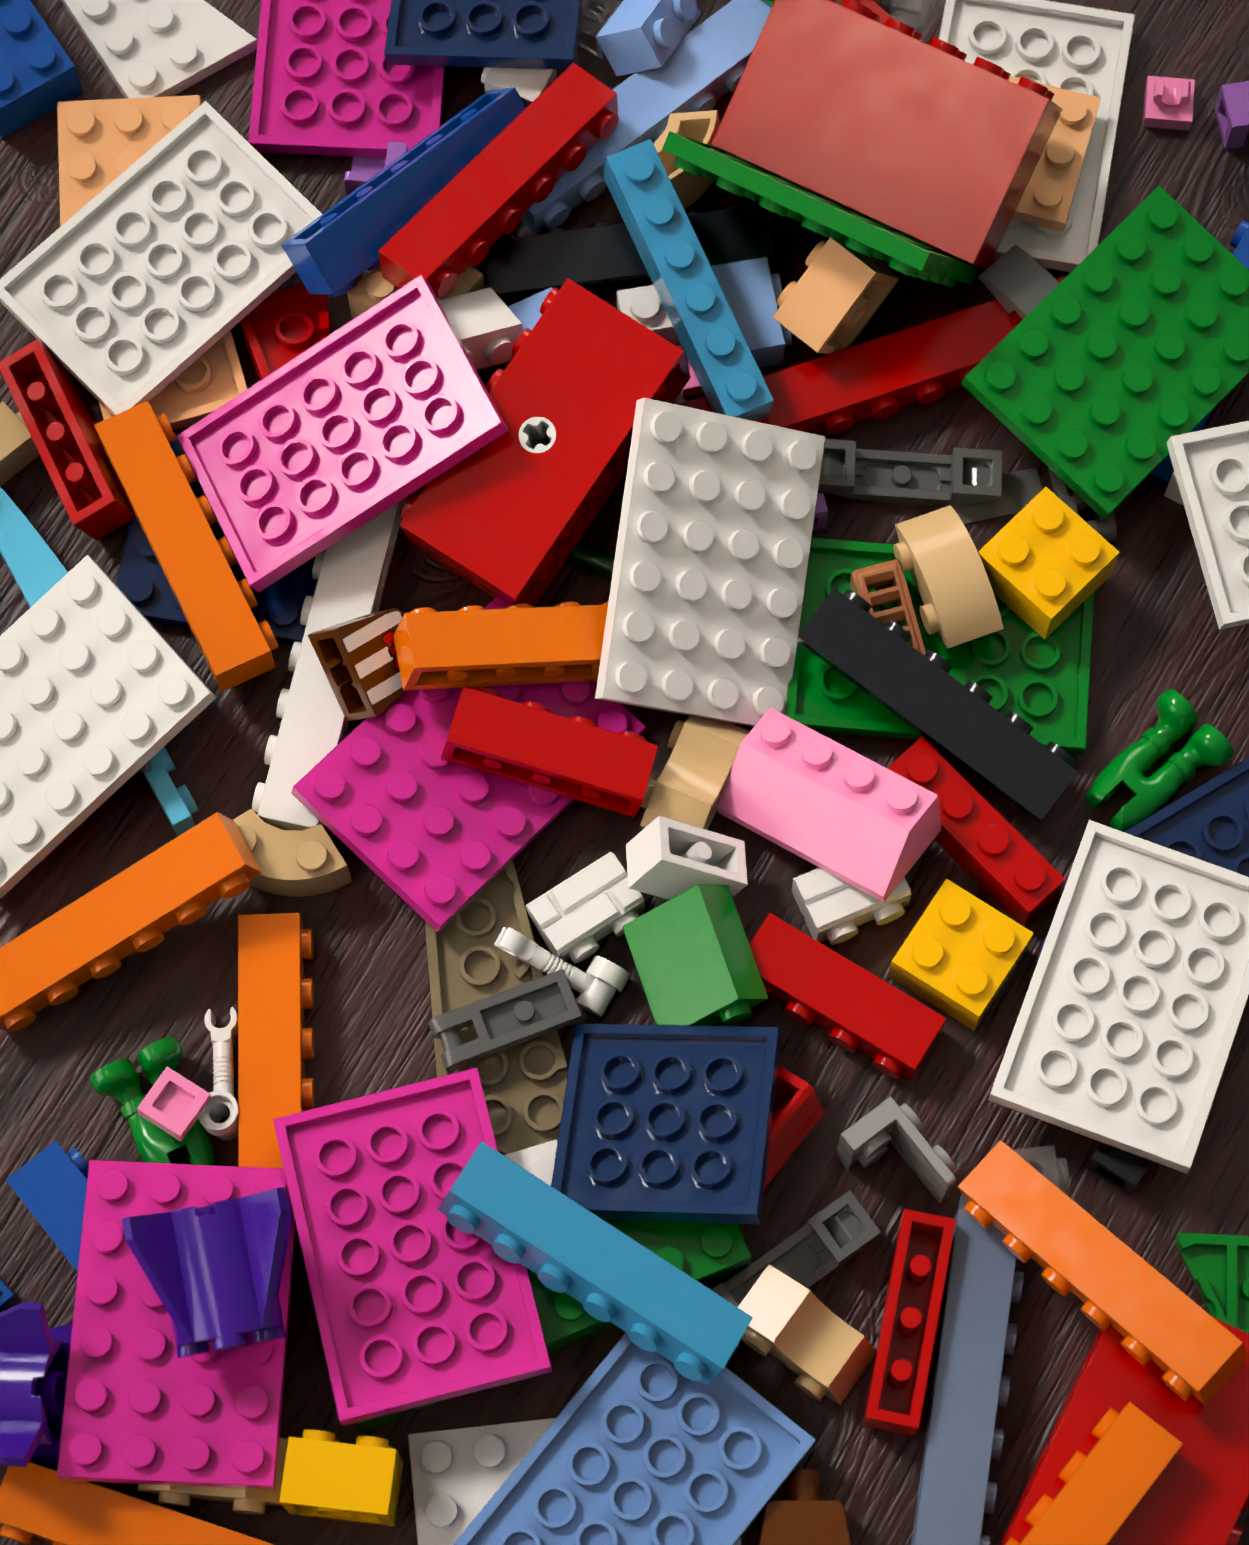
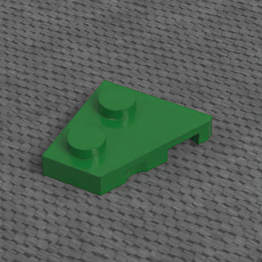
M1178 1232L1175 1236V1244L1209 1314L1249 1334V1236Z

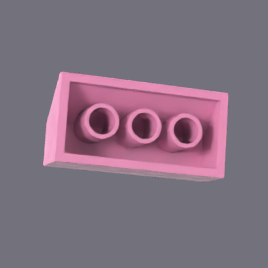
M772 708L768 709L741 742L717 805V811L721 815L882 902L887 900L942 830L937 794Z

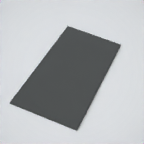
M1037 467L1002 474V496L1000 500L952 505V507L959 515L963 524L1017 514L1043 490Z

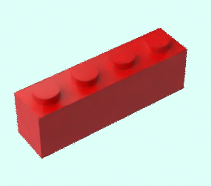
M39 339L34 340L1 360V374L73 526L97 541L136 518L101 445L94 423L69 371Z
M463 686L441 759L635 818L644 800L658 745L648 743L643 736L634 732L622 731L615 733L599 728L597 723L585 717L574 716L566 718L550 713L547 707L539 703L522 702L520 704L501 698L498 692L490 688L474 687L471 689Z
M923 737L917 740L887 768L938 795L942 830L934 840L1017 923L1024 927L1027 926L1059 896L1065 878Z
M769 913L749 944L767 996H771L786 1006L784 1011L797 1022L806 1026H811L812 1022L829 1031V1039L840 1048L851 1053L859 1049L874 1058L872 1064L885 1075L894 1079H899L902 1075L912 1081L943 1031L946 1017Z
M909 1209L903 1210L899 1222L862 1426L909 1436H915L919 1428L956 1219Z

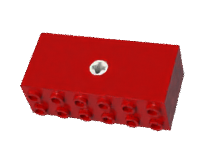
M569 278L566 279L560 290L554 287L547 294L540 307L542 316L532 330L526 328L519 335L512 348L514 357L504 371L498 369L486 385V389L509 431L427 483L421 493L414 492L407 499L400 512V517L403 519L399 525L415 548L492 598L498 597L510 606L525 603L532 605L533 608L536 607L626 474L637 400L649 398L673 404L691 378L682 349Z

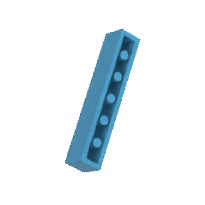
M649 139L606 157L604 180L712 411L756 422L768 418L774 402L772 395L652 140Z
M482 1141L438 1208L440 1212L447 1216L449 1223L456 1229L467 1234H476L491 1244L494 1252L502 1259L511 1263H520L536 1273L539 1281L552 1291L558 1293L565 1292L583 1304L584 1310L590 1316L602 1322L613 1323L628 1333L629 1339L636 1346L649 1352L656 1351L673 1362L675 1369L682 1376L690 1380L702 1381L709 1385L724 1369L753 1319L752 1316Z

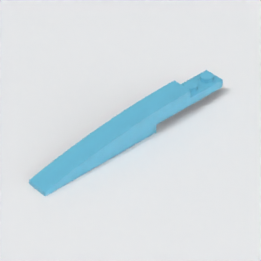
M0 486V553L31 608L68 572L33 525ZM163 747L151 758V772H143L176 835L179 836L195 826L191 814L199 810L186 785L184 784L176 788L168 773L176 768L167 750Z

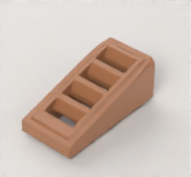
M899 559L853 571L850 580L852 591L865 599L872 607L892 601L897 602L898 607L876 613L871 608L868 614L883 625L888 619L893 622L903 620L904 627L902 628L912 636L909 641L910 645L925 655V647ZM891 584L889 588L868 593L870 589Z

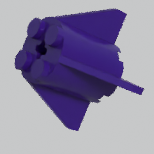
M284 1187L242 1198L213 1202L214 1205L199 1208L193 1206L171 1212L139 1215L122 1219L125 1241L171 1317L178 1358L210 1352L209 1342H213V1348L217 1352L249 1346V1334H252L254 1343L286 1337L278 1294L292 1214L289 1197H286Z
M23 1302L0 1312V1463L5 1466L26 1467L28 1462L57 1471L73 1323L49 1329L43 1303Z

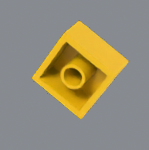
M1047 487L1037 494L978 551L993 593L1044 640L1112 575L1120 553Z
M946 878L891 961L888 977L975 1031L1027 951L1034 933Z
M303 1430L302 1438H288L280 1504L289 1514L395 1526L404 1462L397 1449L388 1446L389 1440L372 1436H357L356 1444L340 1443L339 1440L335 1439L336 1434L320 1430Z

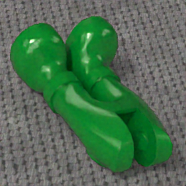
M1167 689L1158 697L1156 709L1159 718L1155 729L1149 728L1137 742L1115 757L1097 776L1084 798L1085 802L1092 809L1097 810L1126 785L1135 796L1127 804L1123 805L1110 821L1109 825L1116 830L1125 832L1156 813L1172 798L1184 782L1187 783L1196 774V768L1204 765H1224L1234 755V750L1226 737L1212 725L1204 724L1190 737L1180 752H1175L1166 761V764L1150 777L1146 778L1143 776L1159 758L1163 757L1171 749V745L1187 735L1198 723L1197 713L1193 706L1175 690Z
M171 1036L151 1043L137 1054L136 1058L152 1086L166 1067L176 1072V1066L181 1060L183 1053L182 1046L176 1036ZM121 1059L101 1067L90 1076L91 1085L98 1094L114 1097L123 1105L120 1111L124 1119L128 1121L135 1146L143 1162L172 1164L168 1153L186 1145L191 1155L189 1159L192 1165L216 1166L212 1143L199 1119L196 1120L182 1142L138 1115L137 1107L146 1095L143 1092L139 1076L131 1060Z

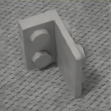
M891 1096L840 1135L835 1155L848 1171L859 1162L863 1168H867L888 1151L886 1145L890 1142L939 1204H942L949 1198L956 1183V1178L952 1174L956 1170V1166L950 1156L941 1146L936 1145L932 1148L919 1132L923 1129V1125L915 1112L905 1103L899 1107Z

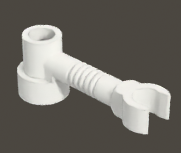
M503 927L494 944L504 952L529 963L544 973L551 974L563 969L570 988L580 993L576 999L577 1005L599 1017L603 1016L615 992H622L631 975L622 967L598 955L594 956L586 972H583L563 961V959L555 957L554 954H551L525 935L510 927L508 929Z
M233 1007L230 1010V1023L224 1028L215 1027V1016L210 1009L205 1014V1026L211 1034L213 1045L214 1086L213 1091L209 1092L211 1100L198 1118L207 1132L226 1141L238 1137L239 1107L238 1102L234 1098L233 1045H235V1036L238 1034V1014ZM229 1116L225 1122L219 1123L223 1117Z

